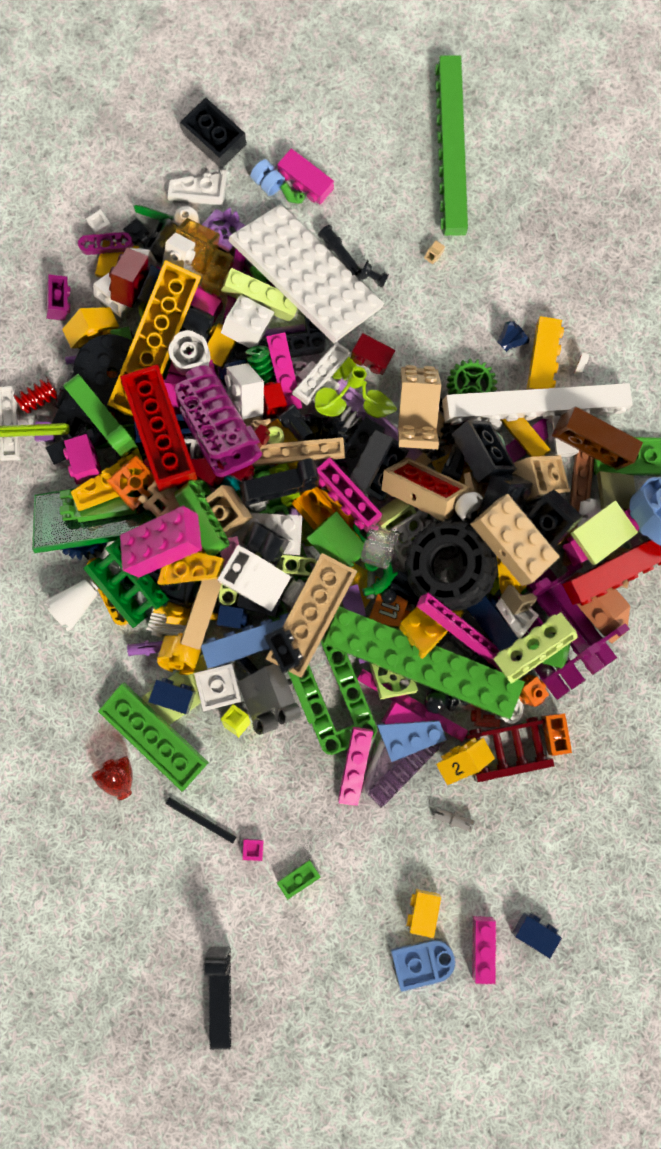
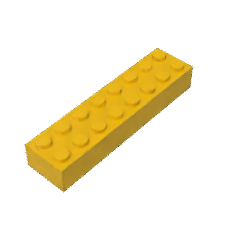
M166 260L164 261L107 407L133 417L120 376L157 364L161 374H163L170 357L169 345L174 339L173 337L180 332L201 276Z

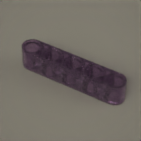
M447 740L403 757L401 760L399 759L387 772L388 774H385L373 786L374 788L368 791L367 795L382 808Z

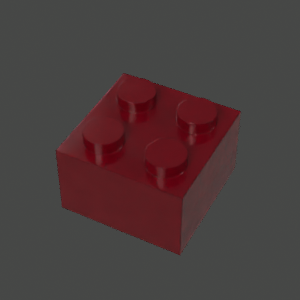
M126 248L125 252L119 255L116 266L112 267L109 272V278H111L109 286L111 300L130 308L133 307L143 284L142 281L148 271L147 255L130 248Z

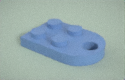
M431 939L391 949L401 992L442 982L451 976L455 968L454 954L451 948L441 940ZM443 953L450 955V960L446 964L439 961V957Z

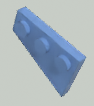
M439 720L377 724L391 762L447 740Z

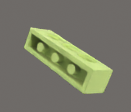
M560 612L558 615L549 617L542 626L533 628L526 637L517 639L513 646L507 650L500 651L494 660L509 682L513 683L577 639L578 636L575 629ZM551 632L556 633V635L552 638L547 637V635ZM533 644H539L537 649H530ZM516 656H522L521 660L513 661Z

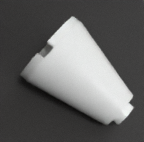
M83 580L45 600L43 605L46 606L48 604L50 606L47 610L62 626L67 624L69 627L66 630L69 632L98 595L96 592L98 587L92 580L89 582Z

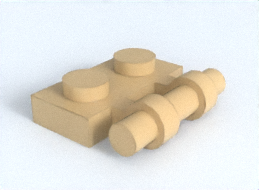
M155 481L147 489L152 496L148 499L142 494L138 498L143 504L142 507L146 510L149 509L156 518L180 507L174 496V492L177 489L173 487L159 492ZM156 500L165 506L163 511L154 504Z

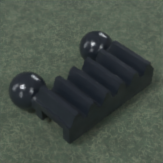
M398 570V574L394 577L389 587L381 593V599L383 602L391 604L398 595L408 600V604H414L416 608L419 597L409 586L407 575Z

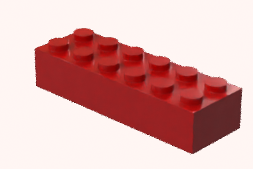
M158 364L120 376L159 492L185 484L189 480H197Z

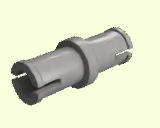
M439 807L436 808L433 819L450 824L452 828L455 826L471 833L475 820L460 816L455 811L452 813Z

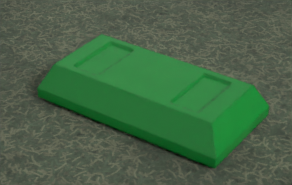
M134 205L135 213L157 220L170 219L171 221L174 218L172 215L142 205Z

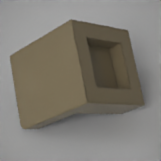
M509 585L501 596L513 615L529 611L537 600L533 593L521 596L513 585Z

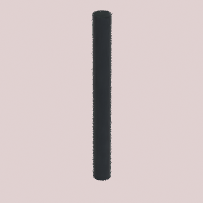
M169 797L165 804L230 843L233 844L237 838Z

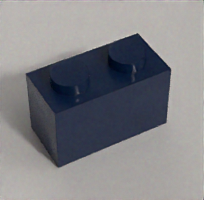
M220 605L217 625L242 629L244 625H248L249 614H246L247 610Z
M162 678V681L156 680L149 703L188 715L196 693L191 691L192 687L181 684L180 687L173 685L174 681Z
M524 912L512 934L550 959L562 939L557 933L559 930L549 923L547 926L540 923L541 918L535 914L530 913L528 915Z

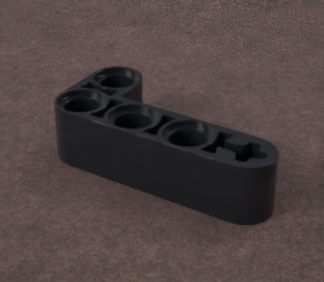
M308 458L298 462L295 469L247 480L239 486L244 504L251 505L314 489L319 485L320 478L314 459Z

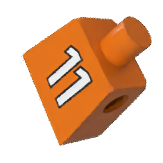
M380 593L377 595L369 619L386 626L398 628L401 620L403 621L411 613V611L405 610L408 601L397 595L393 603L387 604L382 601Z

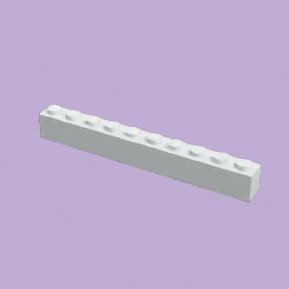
M630 383L446 395L442 400L445 423H451L452 425H459L467 420L498 422L500 419H507V421H515L518 418L532 420L543 416L544 419L555 417V415H563L575 406L589 414L597 413V415H604L609 412L621 414L625 413L633 405Z

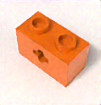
M565 713L541 716V719L545 721L542 725L548 755L556 756L572 753Z

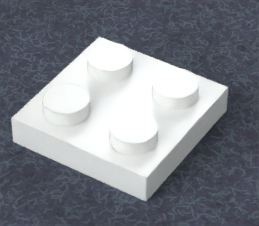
M233 664L194 673L203 711L242 702Z

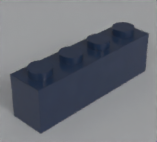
M489 592L482 601L467 608V610L499 651L507 650L519 638L497 608L496 604L499 599Z

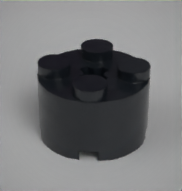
M190 304L180 332L194 331L207 340L209 334L207 332L209 327L212 326L215 317Z

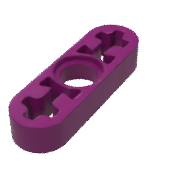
M126 232L84 235L79 238L78 247L85 255L125 252L126 248H132L133 241ZM123 239H126L127 241L125 242V245L121 244V242H123ZM109 240L110 245L103 248L101 247V242ZM86 242L90 243V245H88V248L84 247L86 245Z

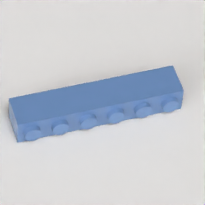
M290 613L279 616L280 620L274 622L272 619L261 622V626L256 628L253 625L242 628L243 632L235 634V631L223 635L224 638L219 640L216 637L205 640V644L201 645L207 668L211 669L269 650L270 647L264 636L283 627Z

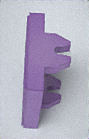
M230 207L224 212L216 209L197 229V235L229 252L233 248V245L228 241L230 235H232L229 232V228L232 226L238 231L246 225L239 222L240 218L237 211L233 215L231 214ZM220 220L225 222V224L217 226L213 222ZM220 229L225 230L227 234L223 235Z

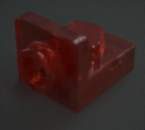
M475 706L474 710H471L470 719L471 722H474V726L500 727V719H495V715H483V718H480L481 708Z

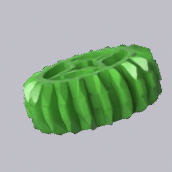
M471 358L468 359V363L462 360L461 366L455 364V370L451 369L449 372L450 376L447 377L449 383H447L446 388L450 389L448 395L496 392L497 387L494 386L497 384V380L493 379L496 374L490 373L491 367L485 368L486 362L480 365L479 359H476L475 363L472 362ZM468 371H473L478 374L472 375ZM461 376L464 383L462 389H459L457 385V378ZM483 378L486 382L485 392L482 391V387L480 385V382ZM469 381H470V382H475V381H476L474 387H473V385H472V386H470V385L468 386Z

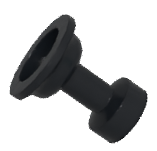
M367 259L358 280H365L370 277L378 281V286L383 288L389 274L384 272L381 275L371 270L372 265Z

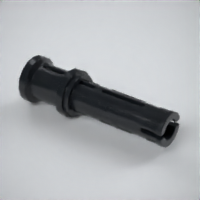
M329 224L322 228L318 236L323 238L328 245L327 248L335 252L353 276H357V272L361 273L362 269L342 245V239L333 232V227Z

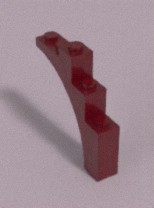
M260 424L254 431L260 441L257 444L259 448L265 445L270 438L268 428ZM146 457L143 463L151 470L148 458ZM205 458L191 459L197 478L203 480L214 489L222 483L224 477L216 476ZM217 461L218 468L223 470L224 467L221 465L220 461ZM251 464L229 474V476L242 483L252 479L255 468Z

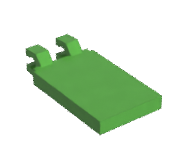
M72 490L60 491V499L63 500V506H60V514L63 521L77 519L78 522L137 514V508L132 511L120 497L78 511L71 494ZM136 491L128 493L127 496L136 498Z

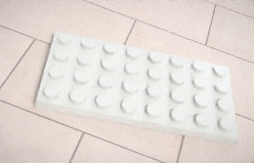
M281 204L229 237L228 241L333 343H336L384 305L363 282L359 281L355 275L353 276L351 271Z

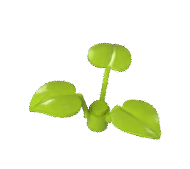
M350 357L345 360L332 376L334 379L343 378L344 381H348L342 392L338 395L334 389L325 387L320 389L315 396V408L325 416H338L344 412L347 405L341 397L349 387L356 389L362 386L363 399H365L363 408L367 414L374 418H383L397 411V407L384 393L378 390H369L366 395L367 382L364 380L367 373L364 368L357 366Z

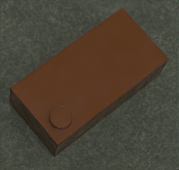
M576 406L560 416L552 434L558 440L615 470L635 463L643 444L642 441Z

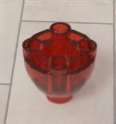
M127 756L115 762L113 759L107 760L103 763L102 769L95 771L91 775L101 790L117 797L119 801L128 798L132 794L133 770Z

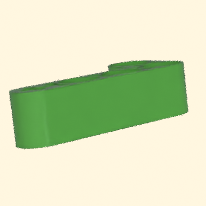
M189 480L174 492V496L180 507L184 506L198 514L201 545L208 555L215 556L230 545L229 540L206 500V497L211 494L209 486L203 480Z

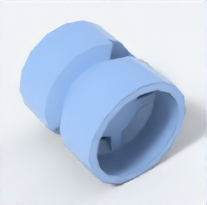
M266 159L260 161L253 168L250 175L251 179L257 185H261V189L268 196H273L285 182V177L279 171L274 170V166Z

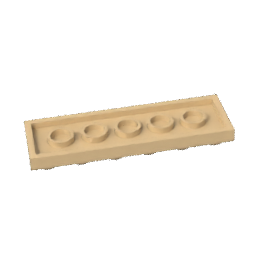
M323 553L320 555L283 625L286 631H291L294 637L292 644L295 649L299 648L304 658L301 660L302 665L289 671L300 678L305 673L357 574L356 570ZM270 650L266 660L278 665Z

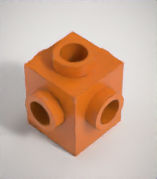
M529 674L521 679L525 683L519 696L520 701L524 705L533 707L541 705L544 699L549 696L543 681L537 676Z

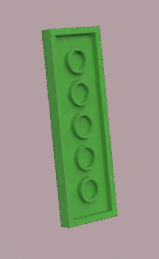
M125 682L117 688L98 711L181 792L209 764L200 753Z

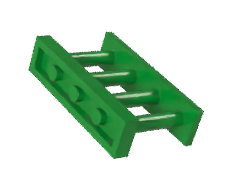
M118 539L105 548L109 553L107 557L103 560L98 557L83 569L129 625L134 628L148 617L145 613L146 610L151 606L157 610L169 599L149 574L138 578L123 571V569L116 575L111 572L107 566L114 560L122 568L121 541ZM126 576L135 584L128 591L120 583ZM139 591L147 599L140 606L133 598Z

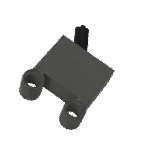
M247 657L236 660L249 675L237 683L252 719L253 729L258 735L277 729L278 723L285 724L300 718V707L295 702L289 686L292 684L291 679H286L285 673H282L278 665L273 664L258 670Z

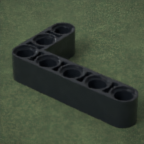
M305 315L307 333L286 336L291 358L319 354L325 350V334L319 328H312L310 326L312 322ZM261 340L258 345L268 347L267 340ZM319 340L322 344L315 346L313 342ZM241 343L237 344L234 349L236 360H246V363H250L247 361L249 354L244 357L239 356L240 352L249 349ZM297 343L304 345L300 349L294 347Z
M230 946L210 947L204 959V975L209 976L210 1050H231Z

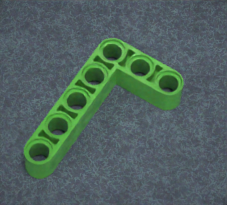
M76 374L63 385L122 458L138 447L79 374Z

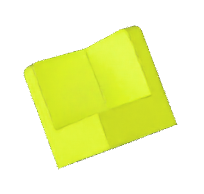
M234 704L221 718L223 726L238 738L251 723L248 714Z

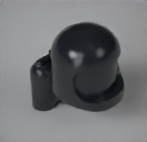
M432 688L428 691L424 701L425 708L433 714L441 713L446 707L449 711H454L459 704L458 699Z

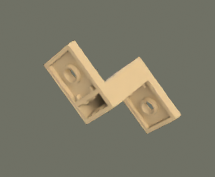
M405 365V367H401L400 371L401 392L397 427L399 447L438 449L437 422L441 393L438 369L432 366L416 368L414 365Z
M561 456L528 457L514 462L517 470L512 474H516L533 483L531 494L526 502L542 497L554 489L559 494L570 492ZM473 472L464 474L465 485L470 487L469 492H476L484 498L489 483H478L473 477Z

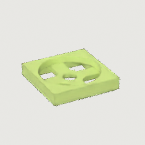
M369 663L380 700L413 694L418 691L416 682L408 679V687L401 691L399 682L407 680V678L388 670L386 675L378 676L379 667ZM391 674L397 677L395 681L390 679ZM387 683L391 685L393 691L386 689L382 684Z

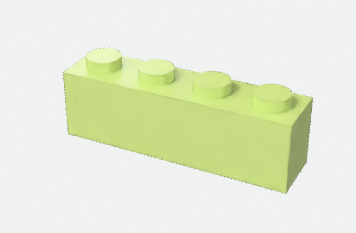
M233 268L227 273L220 292L236 299L241 294L272 310L274 316L288 322L295 316L297 307L277 288Z

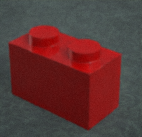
M269 382L264 384L262 416L263 419L277 418V413L286 408L287 402L281 383Z

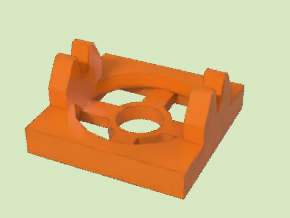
M134 455L127 463L120 466L106 482L128 507L134 511L142 503L138 500L139 497L133 498L127 496V494L131 490H137L141 495L144 494L148 498L152 494L143 488V479L147 476L148 488L155 479L146 465L137 455ZM136 468L142 472L139 475H132L128 469ZM122 474L127 478V486L124 489L120 487ZM132 477L139 479L140 486L138 488L131 487L130 479Z

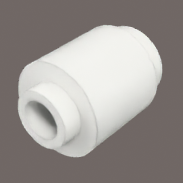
M300 579L297 581L293 580L283 593L284 597L281 600L293 608L306 583Z

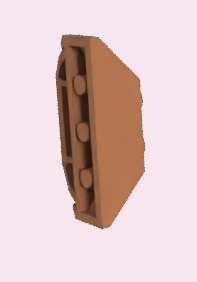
M578 572L575 573V574H574L572 577H570L567 581H569V580L575 578L576 576H578V575H580V574H582V573H578ZM612 588L607 589L608 593L601 597H592V602L581 606L580 603L577 604L605 637L625 623L628 626L630 604L617 589L612 590ZM616 634L609 641L614 643L620 637Z

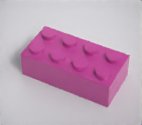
M181 506L121 534L123 571L139 578L201 551L198 514Z

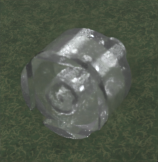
M372 524L368 532L370 535L365 540L361 562L387 569L394 556L395 550L393 548L398 541L399 533Z

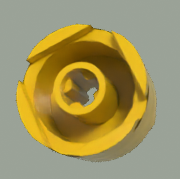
M178 633L177 636L166 635L157 657L158 665L172 673L173 670H178L180 675L193 674L201 648L199 650L180 644L183 633Z

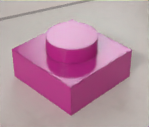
M244 839L243 860L263 861L264 840Z

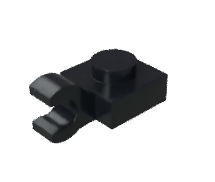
M137 218L123 228V231L131 236L135 245L141 242L145 247L150 233Z

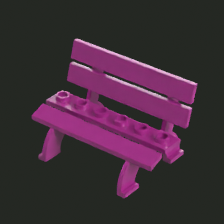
M570 564L567 566L568 571L558 579L551 569L547 568L533 583L526 586L527 590L536 596L537 603L549 617L558 615L561 612L575 629L578 636L577 639L570 643L573 651L578 656L572 660L568 658L562 669L555 667L556 671L553 666L543 663L533 668L556 700L570 691L565 682L572 690L585 681L574 663L581 659L585 667L594 675L617 659V656L607 645L606 641L616 634L620 637L630 630L625 623L602 638L578 605H572L561 582L582 567L580 564L575 566ZM539 617L529 627V633L533 628L543 625Z

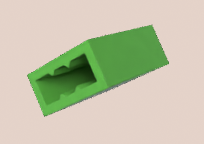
M337 511L322 522L307 537L308 541L320 555L323 553L350 568L354 565L353 562H356L363 556L361 552L366 548L365 544Z

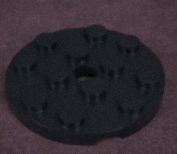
M107 334L91 339L80 349L74 362L73 375L79 374L108 411L117 412V410L107 407V404L133 341L120 335ZM110 368L116 369L118 372L117 377L109 378L107 370Z

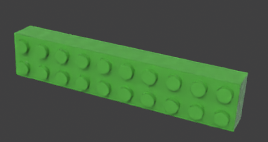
M340 606L324 642V645L505 719H511L525 683L519 679L510 683L502 672L436 645L422 659L418 655L419 650L415 645L412 646L407 636L401 631Z

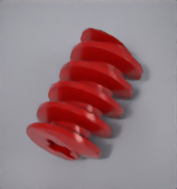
M47 376L46 383L42 379L40 380L41 386L33 384L34 390L26 387L27 394L20 391V398L15 394L13 395L20 408L26 413L30 414L31 408L37 410V403L43 407L44 400L50 403V396L57 399V392Z

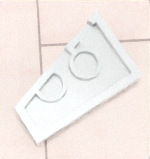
M227 169L213 175L205 173L202 177L193 178L190 176L170 180L168 200L223 205Z

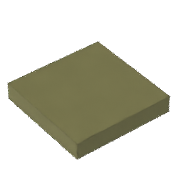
M602 471L597 473L601 509H604L614 501L624 511L630 509V499L636 493L634 476Z

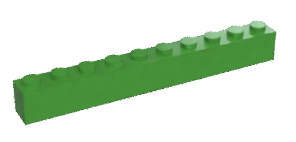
M461 55L440 56L439 63L435 64V76H438L435 90L439 92V97L436 98V109L440 111V114H437V126H440V131L437 133V143H441V149H438V160H441L438 175L439 178L442 177V183H439V195L443 196V200H440V212H443V218L440 219V229H444V236H466L468 214Z

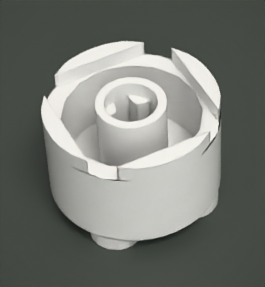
M190 330L182 331L173 337L174 339L168 349L169 356L174 367L182 375H185L187 371L201 365L209 366L211 356L204 337Z

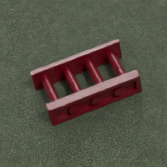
M538 716L526 718L527 722L486 731H481V728L469 730L470 734L466 735V739L475 738L479 740L482 736L492 735L498 761L497 769L490 770L489 767L485 766L478 773H475V781L478 783L554 767L553 758H547L544 755L538 725L544 724V719L538 720ZM530 727L537 756L535 761L528 762L525 759L519 734L520 728ZM511 731L517 756L516 765L509 766L506 763L500 738L501 732Z

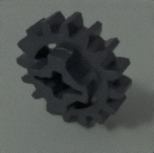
M333 416L323 418V423L320 422L321 427L317 440L343 437L344 445H347L345 438H348V435L345 432L348 428L344 427L345 421H341V418Z

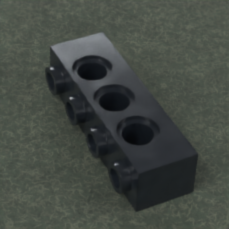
M367 416L357 422L354 428L356 429L353 436L349 435L346 439L347 445L344 448L345 458L333 459L338 467H347L348 471L345 474L348 478H350L351 472L355 469L360 455L368 444V441L365 443L359 442L358 437L366 435L370 438L375 430L383 434L385 432L384 427ZM351 450H355L358 453V456L354 459L349 458L347 455Z

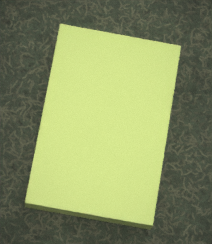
M614 501L570 534L591 564L595 565L638 532L619 504Z

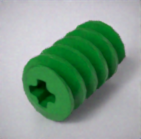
M258 345L246 350L245 353L249 354L247 357V361L250 362L249 365L264 381V384L269 382L275 383L276 378L274 376L271 356L269 355V348Z

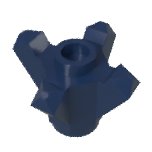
M513 320L505 322L497 342L507 352L515 347L529 344L530 337Z

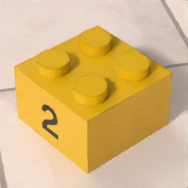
M484 737L479 740L472 738L465 742L464 745H457L451 748L449 752L441 756L442 760L436 766L448 786L479 772L495 758Z

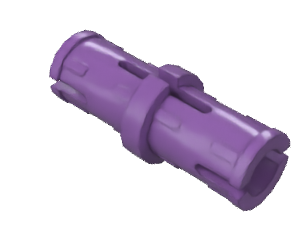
M148 640L145 643L127 644L128 656L143 654L150 656L153 653H159L163 641L149 642Z

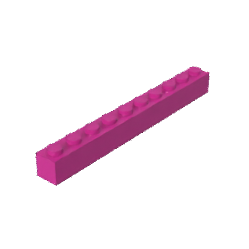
M426 593L419 598L417 604L419 609L501 671L494 660L500 651L492 642L431 594Z
M362 669L357 680L378 692L373 675ZM387 683L382 684L386 689L393 691L391 685ZM408 695L388 698L426 721L439 720L443 731L463 742L468 733L466 729L439 713L433 714L429 712L425 705Z

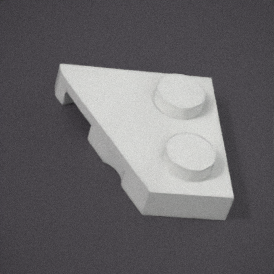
M502 598L496 604L509 626L520 639L539 616L531 608L527 612L513 615Z

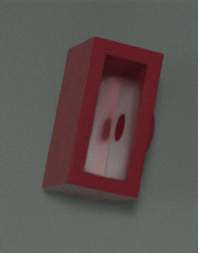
M362 333L352 351L350 359L357 365L366 366L374 374L384 375L396 350Z

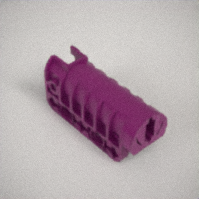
M201 365L185 373L186 380L179 382L175 386V393L181 404L180 411L213 473L218 477H224L256 462L262 456V452L257 445L260 441L252 427H247L214 369L210 366ZM182 389L187 391L188 397H185V394L181 391ZM217 461H220L221 465L224 467L223 470L218 468Z

